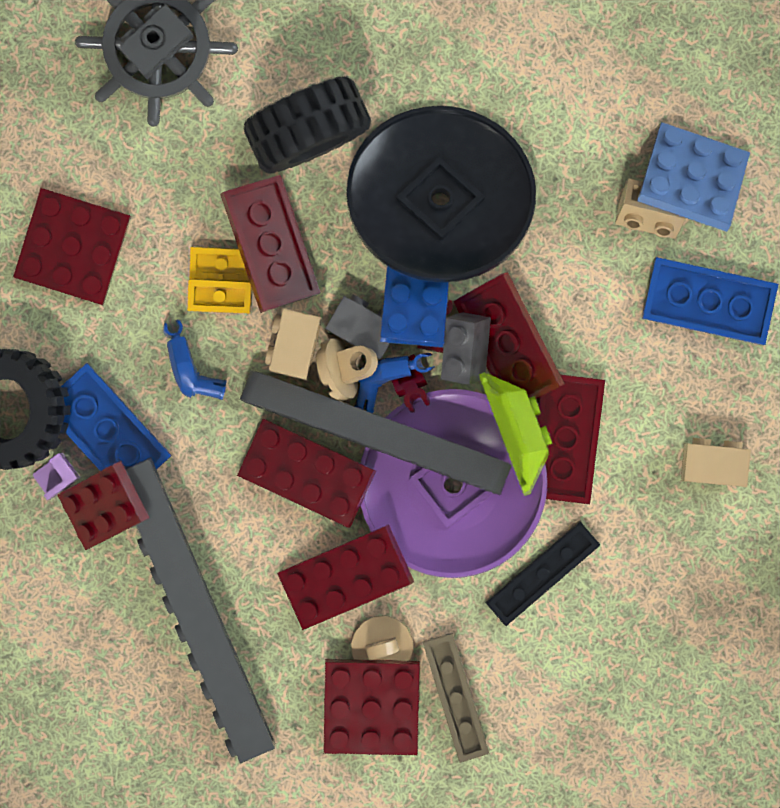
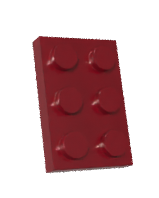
M121 461L58 494L63 509L67 513L85 551L150 518Z

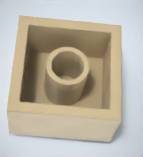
M283 309L282 315L276 314L272 333L277 334L275 346H268L265 364L270 365V372L304 380L309 379L322 322L321 317Z

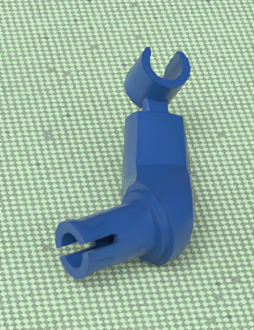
M176 320L178 332L176 333L169 332L165 322L163 333L167 338L171 339L167 342L172 372L181 393L189 398L199 394L223 400L227 380L199 375L200 372H197V368L194 365L186 337H180L183 329L181 321Z
M422 353L409 361L408 356L378 360V366L373 375L358 381L360 382V387L354 407L363 410L365 400L367 399L365 409L367 412L374 413L378 388L391 380L412 376L411 370L414 369L420 373L433 370L435 366L425 368L421 363L423 357L432 356V354Z

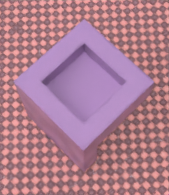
M63 453L56 454L47 464L33 473L34 479L45 492L43 496L46 500H51L81 478Z

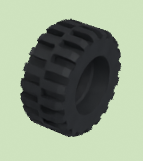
M339 76L300 89L265 106L246 120L244 123V133L260 169L271 174L311 161L354 140L370 128L371 118L355 82L347 76Z
M0 349V380H13L21 386L29 400L30 415L26 427L19 436L12 439L0 437V469L3 470L34 465L36 461L44 460L50 455L49 450L56 449L61 443V439L58 437L60 433H66L69 425L64 422V416L70 415V405L65 406L64 397L69 396L67 387H60L58 383L62 380V377L58 371H51L49 369L51 364L45 359H38L36 354L28 351H19V349Z

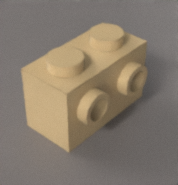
M628 178L619 198L615 224L625 226L631 230L653 233L663 238L676 239L685 221V217L638 202L643 182Z
M693 438L692 444L684 443L681 481L747 487L751 449H742L743 442L724 441V446L719 447L711 446L712 439Z

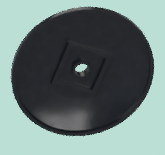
M426 106L412 109L390 118L373 130L357 150L349 169L346 197L353 227L360 240L377 259L393 270L415 279L430 282H457L491 271L502 264L519 247L533 219L536 204V186L531 165L523 149L496 122L481 114L463 108ZM442 193L449 198V202L445 205H437L432 201V197L435 194Z

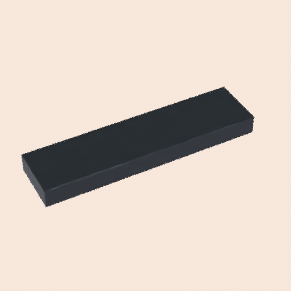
M579 521L485 603L501 622L507 626L600 546L599 542Z

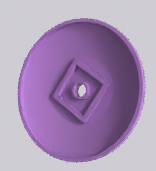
M462 389L432 391L426 393L430 398V405L426 406L421 398H417L413 402L414 413H411L403 403L385 417L512 465L485 394ZM365 447L360 463L376 470L361 504V509L370 531L372 532L389 524L407 566L415 571L443 578L469 577L500 566L526 544L535 531L545 506L547 496V471L545 464L531 494L524 496L513 465L501 495H497L463 483L459 492L449 493L445 489V482L449 477Z

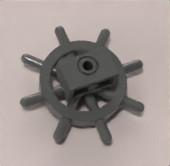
M107 0L115 10L105 25L103 37L78 36L75 39V45L78 48L103 49L105 62L113 75L95 93V99L98 102H104L121 86L137 96L148 98L147 122L152 127L157 126L160 122L161 99L177 96L188 89L205 107L212 106L214 98L198 81L207 66L209 55H234L238 51V46L234 42L210 41L201 13L215 0H196L193 4L187 0ZM152 6V10L144 17L146 21L144 23L135 12ZM170 8L178 11L181 15L177 17ZM126 21L132 29L123 37H117L122 24ZM190 23L194 28L197 41L191 40L193 38V34L186 27ZM116 50H120L129 60L123 68L118 60ZM177 52L196 53L188 70L175 57ZM166 64L178 78L172 82L161 84L162 66ZM139 71L146 79H149V84L140 82L132 76Z

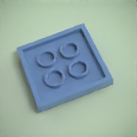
M661 122L637 201L727 232L731 226L750 152Z

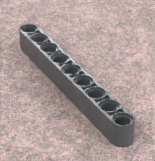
M250 371L240 400L247 404L497 495H501L512 466L500 459L257 371Z

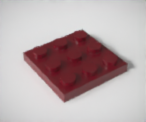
M41 188L13 278L104 306L131 216Z
M325 659L323 754L417 756L420 661Z

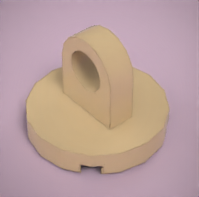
M329 339L321 342V349L317 350L316 365L321 382L324 386L329 385L332 391L328 393L337 401L354 398L358 390V381L373 375L377 369L378 358L376 353L372 349L361 345L347 349L338 339ZM361 354H364L366 356V365L363 369L358 370L356 360Z
M387 615L373 616L363 621L355 631L351 642L352 656L354 660L410 661L413 654V639L408 628L398 619Z

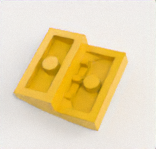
M191 246L187 311L250 314L252 287L239 249Z

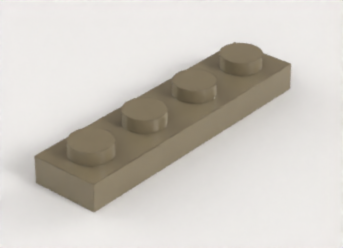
M453 633L423 641L459 763L488 755L489 750Z

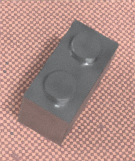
M353 294L349 299L344 296L325 329L354 346L361 345L372 349L376 353L377 358L381 360L390 344L380 342L383 311L380 310L378 314H375L367 309L369 303Z
M462 312L446 318L441 380L467 385L480 381L478 374L486 373L491 317Z

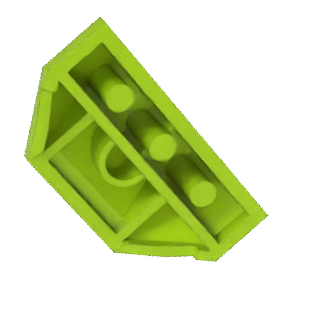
M485 372L478 374L524 496L530 495L549 455L547 445L552 444L546 426L539 428L535 416L540 415L541 412L535 396L528 398L524 389Z

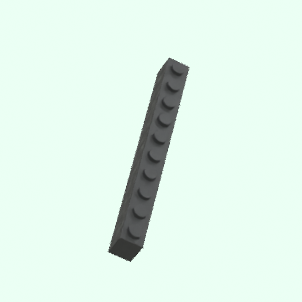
M150 457L125 468L150 517L135 525L141 538L137 539L143 556L149 555L154 567L150 568L153 580L156 585L162 584L166 593V596L162 597L168 613H174L179 624L175 625L176 632L182 643L187 641L192 652L187 654L194 672L199 670L204 680V682L200 683L202 692L206 700L212 699L216 710L212 713L218 728L224 727L229 739L225 740V744L231 757L237 756L241 764L275 749V741L152 458Z

